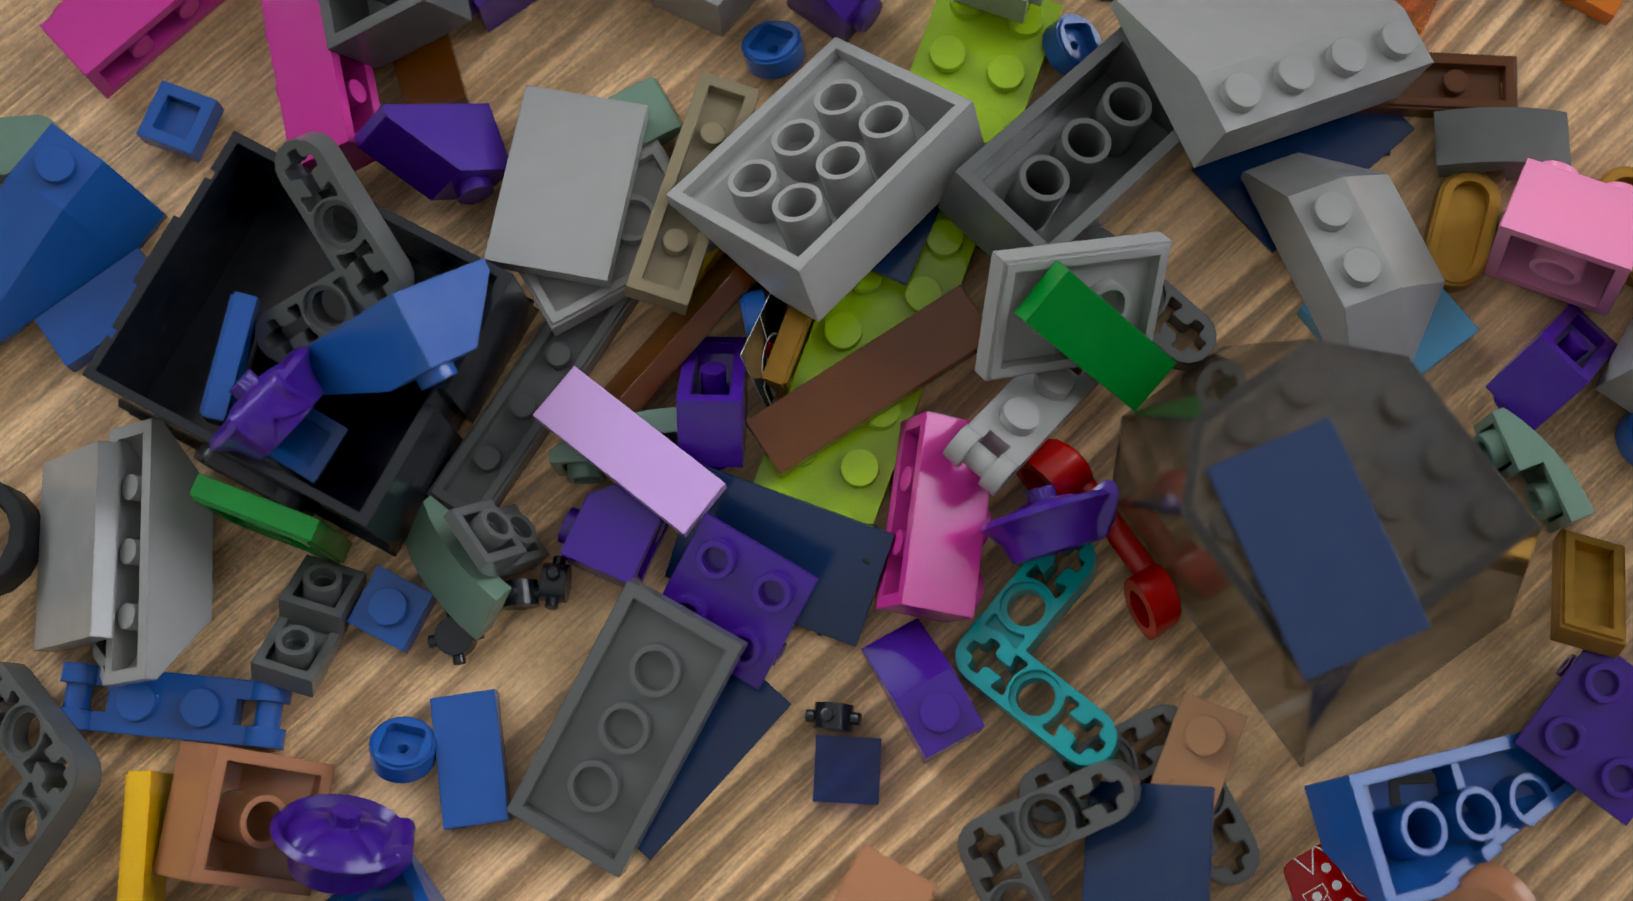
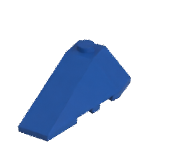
M52 123L11 170L0 187V345L22 332L25 325L136 248L141 249L167 218V215L107 163Z
M482 258L392 293L310 344L312 372L324 390L322 395L391 392L415 380L421 391H424L458 374L453 361L475 350L478 345L490 272L485 259Z
M1520 732L1304 786L1323 852L1369 901H1430L1446 896L1461 884L1459 882L1460 878L1479 863L1489 862L1502 851L1501 846L1524 827L1535 825L1577 790L1513 742ZM1409 774H1435L1437 783L1399 785L1401 805L1391 807L1389 779Z

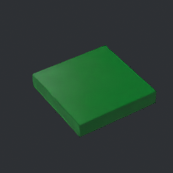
M199 473L189 493L192 496L191 500L230 523L337 564L340 562L344 563L353 543L317 518Z

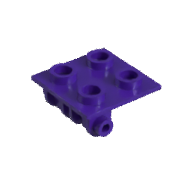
M706 512L669 580L663 595L746 641L748 644L732 675L758 690L772 665L775 666L786 649L787 643L785 641L819 578Z
M1582 649L1578 656L1571 654L1560 665L1556 674L1561 679L1513 742L1608 814L1627 826L1633 818V665L1621 656L1615 659Z

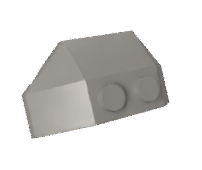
M1300 152L1243 171L1241 179L1349 392L1357 391L1405 373L1413 362L1444 287L1445 280L1389 174Z
M155 418L111 429L107 442L120 443V447H122L115 632L111 639L90 644L94 659L101 667L99 675L102 685L107 687L156 680L212 620V600L214 596V585L212 582L213 537L215 534L213 512L191 500L192 496L189 493L199 471L165 423Z

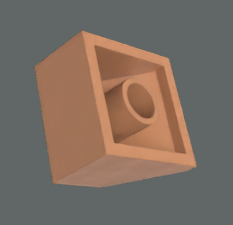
M181 741L153 874L188 882L310 896L311 888L304 886L291 875L286 854L272 839L270 823L280 809L298 799L312 795L330 794L336 765L222 745Z

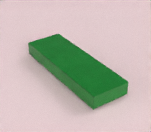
M1057 260L1014 310V313L1135 412L1176 365V362Z

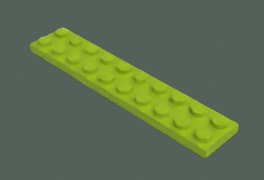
M936 0L910 72L973 101L984 145H986L1028 108L1046 58L1043 49L1044 31L1061 17L1064 5L1050 0H1044L1041 7L1031 4L1022 24L955 2L954 0ZM940 210L906 286L870 271L819 322L814 321L793 376L789 393L957 286L961 285L962 287L977 245ZM925 387L782 478H780L764 453L753 483L863 523L875 524L895 471L901 421L915 416Z

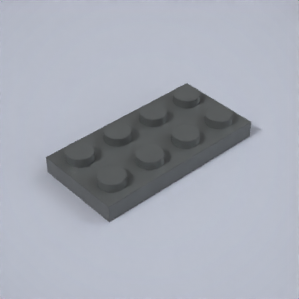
M637 579L628 580L506 811L619 878L626 872L748 643Z

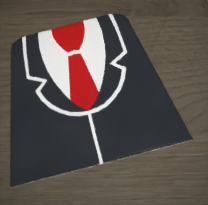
M771 293L740 354L765 407L771 405L776 392L761 377L785 317L782 300Z

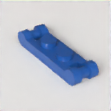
M63 662L60 681L67 684L63 707L60 708L77 730L284 750L286 730L280 729L283 706L291 704L292 691L257 680L163 672L156 680L108 687L106 711H91L93 687H107L102 685L100 679L101 667L87 663ZM245 701L257 702L254 726L241 725Z

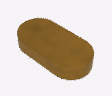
M1464 172L1450 175L1436 191L1431 205L1423 240L1445 280L1443 289L1447 293L1459 292L1471 286L1481 276L1486 266L1501 208V195L1496 184L1488 176L1480 172Z

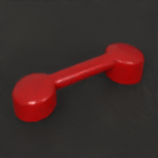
M1048 439L1016 473L1021 483L1028 490L1054 484L1057 495L1090 492L1098 485L1093 478V472L1080 452L1058 439ZM1117 510L1116 520L1108 536L1105 538L1132 573L1130 577L1125 579L1123 584L1124 595L1130 614L1142 634L1149 640H1155L1178 623L1182 613L1181 598L1176 583L1170 574L1160 564H1156Z

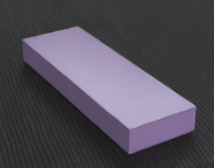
M573 366L533 414L537 422L685 538L727 488L722 480L575 366Z

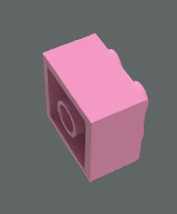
M1528 158L1498 227L1484 274L1608 316L1633 267V185L1618 181L1604 183L1579 175L1575 168L1560 161L1547 160L1540 162Z

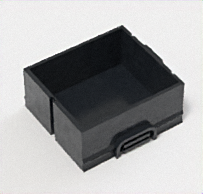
M233 131L210 168L214 172L211 180L207 177L203 179L180 218L175 215L172 217L132 281L137 287L112 325L117 331L112 338L106 335L82 375L118 399V407L129 412L130 415L141 421L149 418L162 420L175 439L197 450L193 458L210 469L213 468L220 474L272 502L312 517L316 514L396 557L408 536L423 500L429 497L426 493L463 441L458 434L460 427L465 420L472 424L475 422L539 309L533 306L534 300L525 296L514 274L486 261L490 272L478 345L475 350L453 361L458 374L424 391H421L415 380L391 392L322 395L313 406L314 409L348 428L350 431L316 485L267 456L258 461L240 452H211L210 440L221 426L207 423L199 413L231 294L237 291L257 296L263 307L262 315L265 311L335 270L275 171V156L277 152ZM303 166L308 174L312 172V170ZM331 185L318 194L321 199H324L336 193V190ZM374 203L414 270V285L482 259ZM336 205L333 211V221L336 228L343 235L355 238L358 231L355 215L346 207ZM368 243L354 252L359 258L371 251L372 248ZM383 270L372 275L378 287L389 281L387 274ZM324 290L322 305L325 311L332 318L344 321L346 306L343 300L335 292ZM302 316L284 326L281 330L283 335L289 339L309 326L305 323ZM254 338L246 372L250 369L259 377L279 363L268 358L260 349L256 338Z

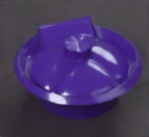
M309 346L297 347L278 365L270 368L260 377L249 369L233 385L229 392L238 400L233 405L227 420L210 440V451L240 452L260 461L289 435L324 393L312 372Z
M1105 480L1092 491L1081 494L1057 495L1054 484L1025 492L1028 504L1017 508L1009 515L984 524L980 534L1000 545L1013 565L1099 541L1103 537L1108 536L1116 520L1119 498L1118 487L1114 481Z
M319 794L304 797L280 809L270 823L272 839L286 854L291 875L304 886L323 893L350 895L365 892L373 887L379 890L401 875L410 865L413 858L414 834L416 832L414 821L409 818H400L387 807L357 796Z

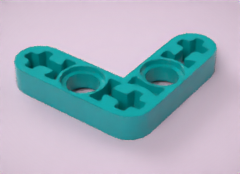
M1092 543L1061 552L1068 556L1075 549L1078 550V558L1082 568L1077 572L1071 568H1066L1054 581L1056 590L1062 593L1059 598H1055L1044 583L1033 579L1037 574H1040L1046 583L1052 578L1058 568L1054 555L1025 562L963 635L956 647L955 653L958 670L971 688L1064 762L1077 770L1097 761L1108 758L1115 759L1119 748V738L1114 722L1103 710L1032 655L1093 582L1097 574L1098 561ZM1023 595H1034L1040 598L1046 605L1042 619L1031 626H1020L1009 617L1011 604ZM994 646L998 648L996 656L1000 665L1014 675L1008 683L1004 695L996 692L1005 686L1002 677L988 667L982 668L978 673L974 672L976 663L972 653L979 648L987 653ZM1018 664H1022L1025 668L1015 674ZM1032 683H1044L1055 692V702L1052 708L1040 716H1030L1024 713L1018 706V697L1022 689ZM1070 703L1077 707L1069 713L1070 719L1074 724L1086 732L1091 731L1095 726L1102 728L1099 737L1104 747L1098 753L1090 748L1084 750L1081 755L1074 752L1078 745L1076 738L1072 732L1061 724L1057 729L1056 735L1052 736L1047 732L1061 722Z

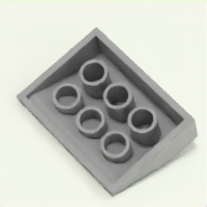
M1113 0L1110 5L1194 168L1396 99L1434 63L1406 10L1395 0Z
M835 37L666 194V198L673 208L773 296L819 322L941 201L954 172L984 146V141L973 101Z

